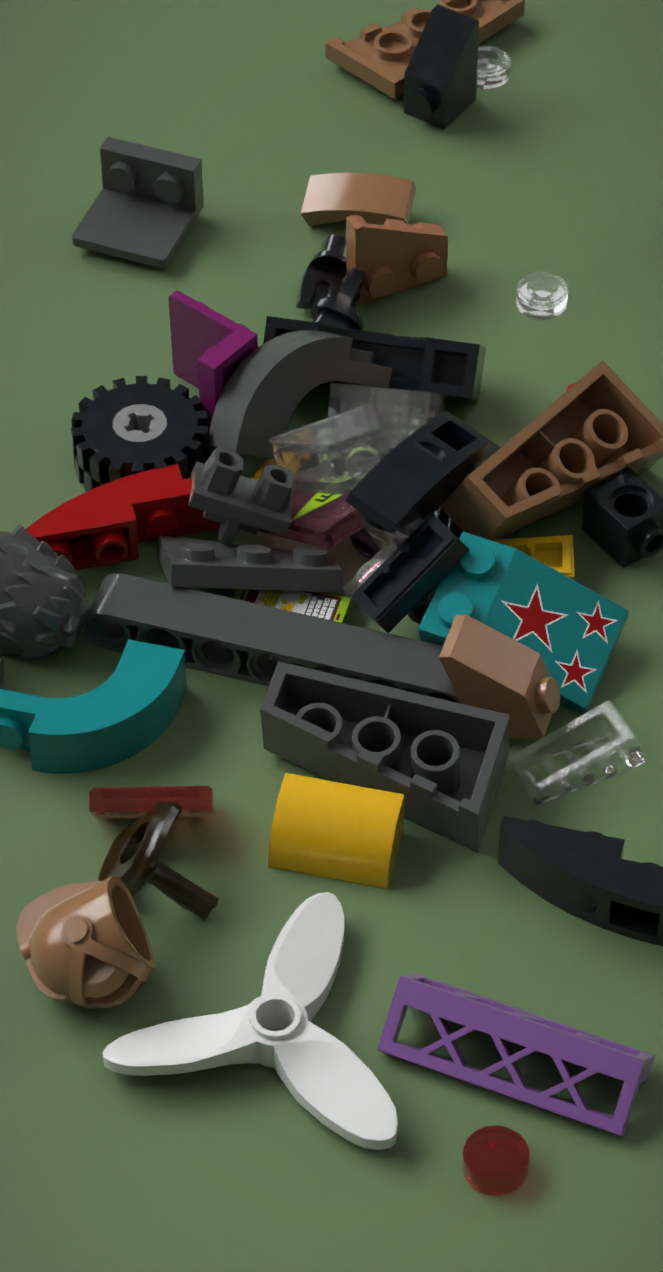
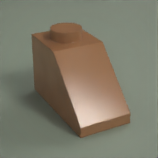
M467 614L455 615L439 659L461 704L509 714L510 739L544 738L551 716L557 712L560 705V689L557 680L550 676L541 654Z

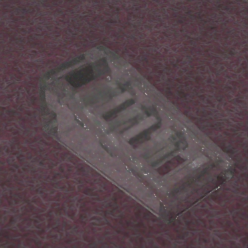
M610 700L546 735L544 738L509 756L507 762L536 806L628 772L643 764L645 760L637 739ZM610 741L602 747L599 745L602 742ZM587 748L590 753L581 758L577 751ZM565 756L570 765L560 769L554 759ZM543 764L550 776L540 781L531 767Z

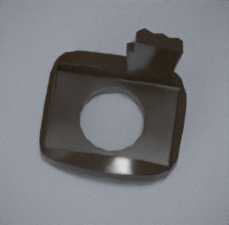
M158 801L146 814L124 829L113 841L101 867L99 881H103L111 876L120 877L128 887L132 897L144 885L149 883L183 909L189 910L205 921L211 910L217 906L219 898L159 860V855L169 829L182 812V807L176 801L169 803ZM140 843L134 856L126 862L132 847Z

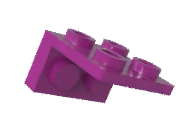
M175 291L168 297L173 372L179 378L199 389V399L202 401L203 410H207L210 431L214 410L220 394L234 370L250 353L258 348L257 334L250 331L246 326L238 324L212 310L203 302L196 301L180 291Z

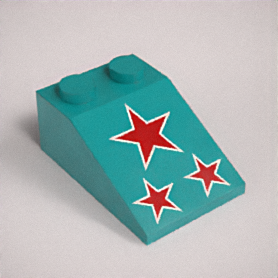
M462 532L459 540L470 551L440 580L418 628L420 640L443 646L455 615L467 614L540 653L550 676L558 682L560 705L587 714L629 616L628 610L517 548Z

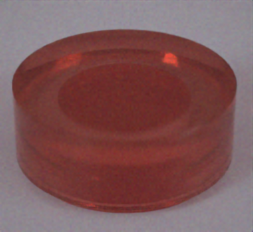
M487 1126L478 1129L468 1137L463 1148L462 1169L466 1180L478 1191L490 1195H503L518 1189L528 1175L530 1157L528 1145L519 1133L504 1126Z

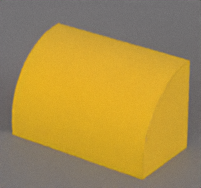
M285 773L273 816L268 867L388 889L404 833V794Z

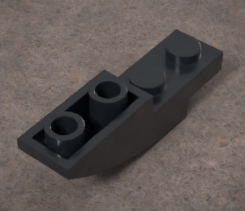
M446 411L418 428L391 450L350 491L346 502L360 511L361 518L367 524L379 530L389 531L392 534L439 509L448 491L460 485L469 474L501 447Z
M502 817L498 864L518 882L542 899L579 919L635 940L663 946L662 866L650 862L640 863L623 859L625 839L609 837L593 831L584 832L548 825L537 820Z

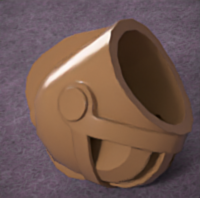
M111 876L103 881L75 883L57 887L27 904L18 917L16 925L17 940L31 978L39 991L56 1002L74 1003L89 1009L118 1006L134 997L142 984L147 983L152 970L156 969L154 953L143 921L128 887L120 877Z

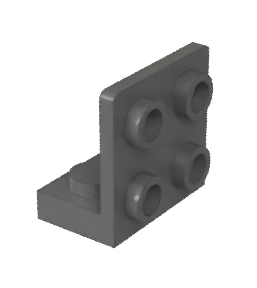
M107 137L100 148L103 189L73 232L72 244L76 247L164 268L204 207L202 159Z

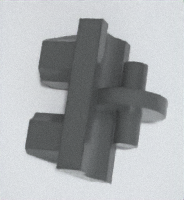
M221 447L215 448L205 464L196 461L190 478L192 488L188 506L203 510V518L221 523L218 535L219 540L232 543L238 529L257 534L260 528L279 535H286L291 524L293 472L290 469L271 464L264 467L258 481L241 476L243 458L238 453Z

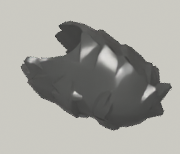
M19 524L12 533L0 531V654H20L25 658H38L50 655L60 646L72 648L92 610V606L86 600L84 582L64 554L58 556L47 542H39L22 525Z

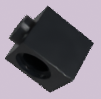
M628 467L585 489L582 530L622 568H625L644 557L648 558L655 555L663 548V498Z

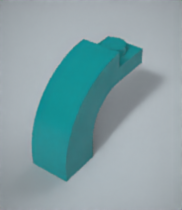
M128 639L120 661L108 680L96 689L74 697L47 698L0 689V746L6 749L30 751L32 770L44 773L65 774L92 771L114 765L136 755L161 736L169 727L181 706L187 690L185 650Z

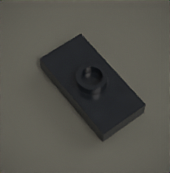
M432 513L353 593L352 597L383 630L389 633L424 597L432 592L435 585L470 549Z

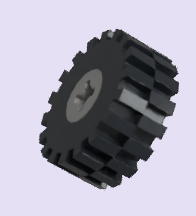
M135 376L136 384L126 385L124 378L113 380V389L108 391L101 385L93 390L94 401L84 397L78 404L79 412L73 413L71 435L76 476L79 483L85 482V491L87 492L123 477L175 464L179 466L182 479L191 478L196 461L205 464L210 457V445L207 444L209 436L207 410H203L202 401H200L199 397L195 395L189 398V388L182 384H179L174 390L170 389L169 379L159 377L156 384H148L147 376Z

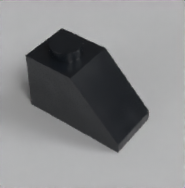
M439 4L432 9L404 73V113L445 130L476 101L478 20Z

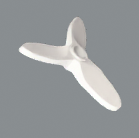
M329 892L318 893L307 898L286 922L268 957L262 995L254 999L249 1005L219 1014L168 1021L140 1029L119 1037L107 1045L102 1052L106 1068L112 1072L135 1076L181 1074L244 1063H259L265 1067H272L276 1070L295 1100L323 1125L341 1137L362 1148L375 1150L391 1148L396 1143L398 1134L397 1113L387 1091L373 1072L345 1043L311 1023L331 990L340 966L344 945V912L340 901L334 894Z

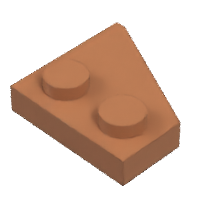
M359 215L346 217V277L352 267L366 273L365 281L359 291L361 296L357 305L447 276L448 235L439 224L418 222L410 225L406 224L403 220L386 219L384 225L366 223L362 216Z

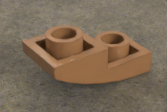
M342 172L310 175L301 215L308 226L346 221V217L351 215L362 216L368 224L384 225L386 219L403 220L408 224L416 186L411 180L372 173Z

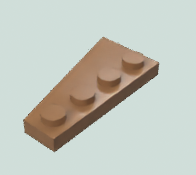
M439 0V5L478 20L479 45L523 16L525 0ZM414 8L401 13V21L382 28L378 23L360 29V37L345 42L341 37L325 42V58L396 99L404 93V73L432 10Z

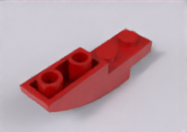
M175 464L123 477L91 489L45 514L26 530L39 542H47L58 556L64 554L76 570L137 560L139 559L138 543L157 540L158 535L174 537L219 529L221 523L203 518V510L188 506L192 481L190 478L182 479L179 466Z

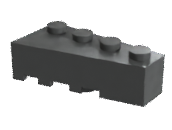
M278 661L260 708L265 750L329 781L404 794L405 818L478 853L509 757V714Z

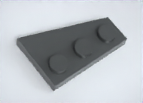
M158 535L157 558L171 587L341 592L343 570L333 555H328V551L322 548L302 546L296 547L294 551L254 544L240 545Z

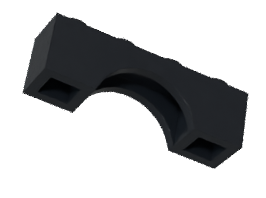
M267 316L263 344L277 336L299 330L324 331L353 338L351 348L374 353L372 363L392 368L388 389L479 401L486 348L480 344L428 337L392 335Z

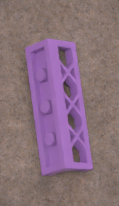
M417 973L399 977L377 1048L378 1051L620 1136L625 1134L639 1086L648 1080L655 1058L653 1054ZM408 1006L429 1013L442 1039L423 1049L397 1041ZM446 1020L464 1025L465 1027L452 1033ZM475 1030L487 1033L491 1036L503 1060L483 1070L469 1066L455 1040ZM505 1040L527 1048L512 1055ZM446 1046L452 1059L432 1052ZM535 1051L552 1056L564 1080L544 1092L527 1085L516 1061ZM567 1062L588 1069L573 1076ZM507 1067L513 1081L492 1073ZM597 1072L624 1081L614 1116L591 1109L577 1083ZM568 1088L574 1102L554 1096V1094Z

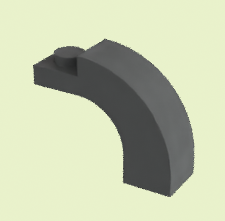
M299 330L277 336L250 353L228 379L214 410L207 444L240 454L282 460L290 419L295 408L308 392L321 384L332 381H343L388 389L392 368L372 363L374 354L372 352L351 348L353 338L317 330Z

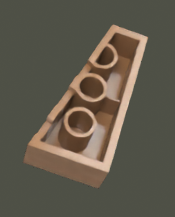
M602 360L469 474L440 507L463 532L491 541L496 540L584 500L585 489L628 467L637 475L648 471L663 456V424Z

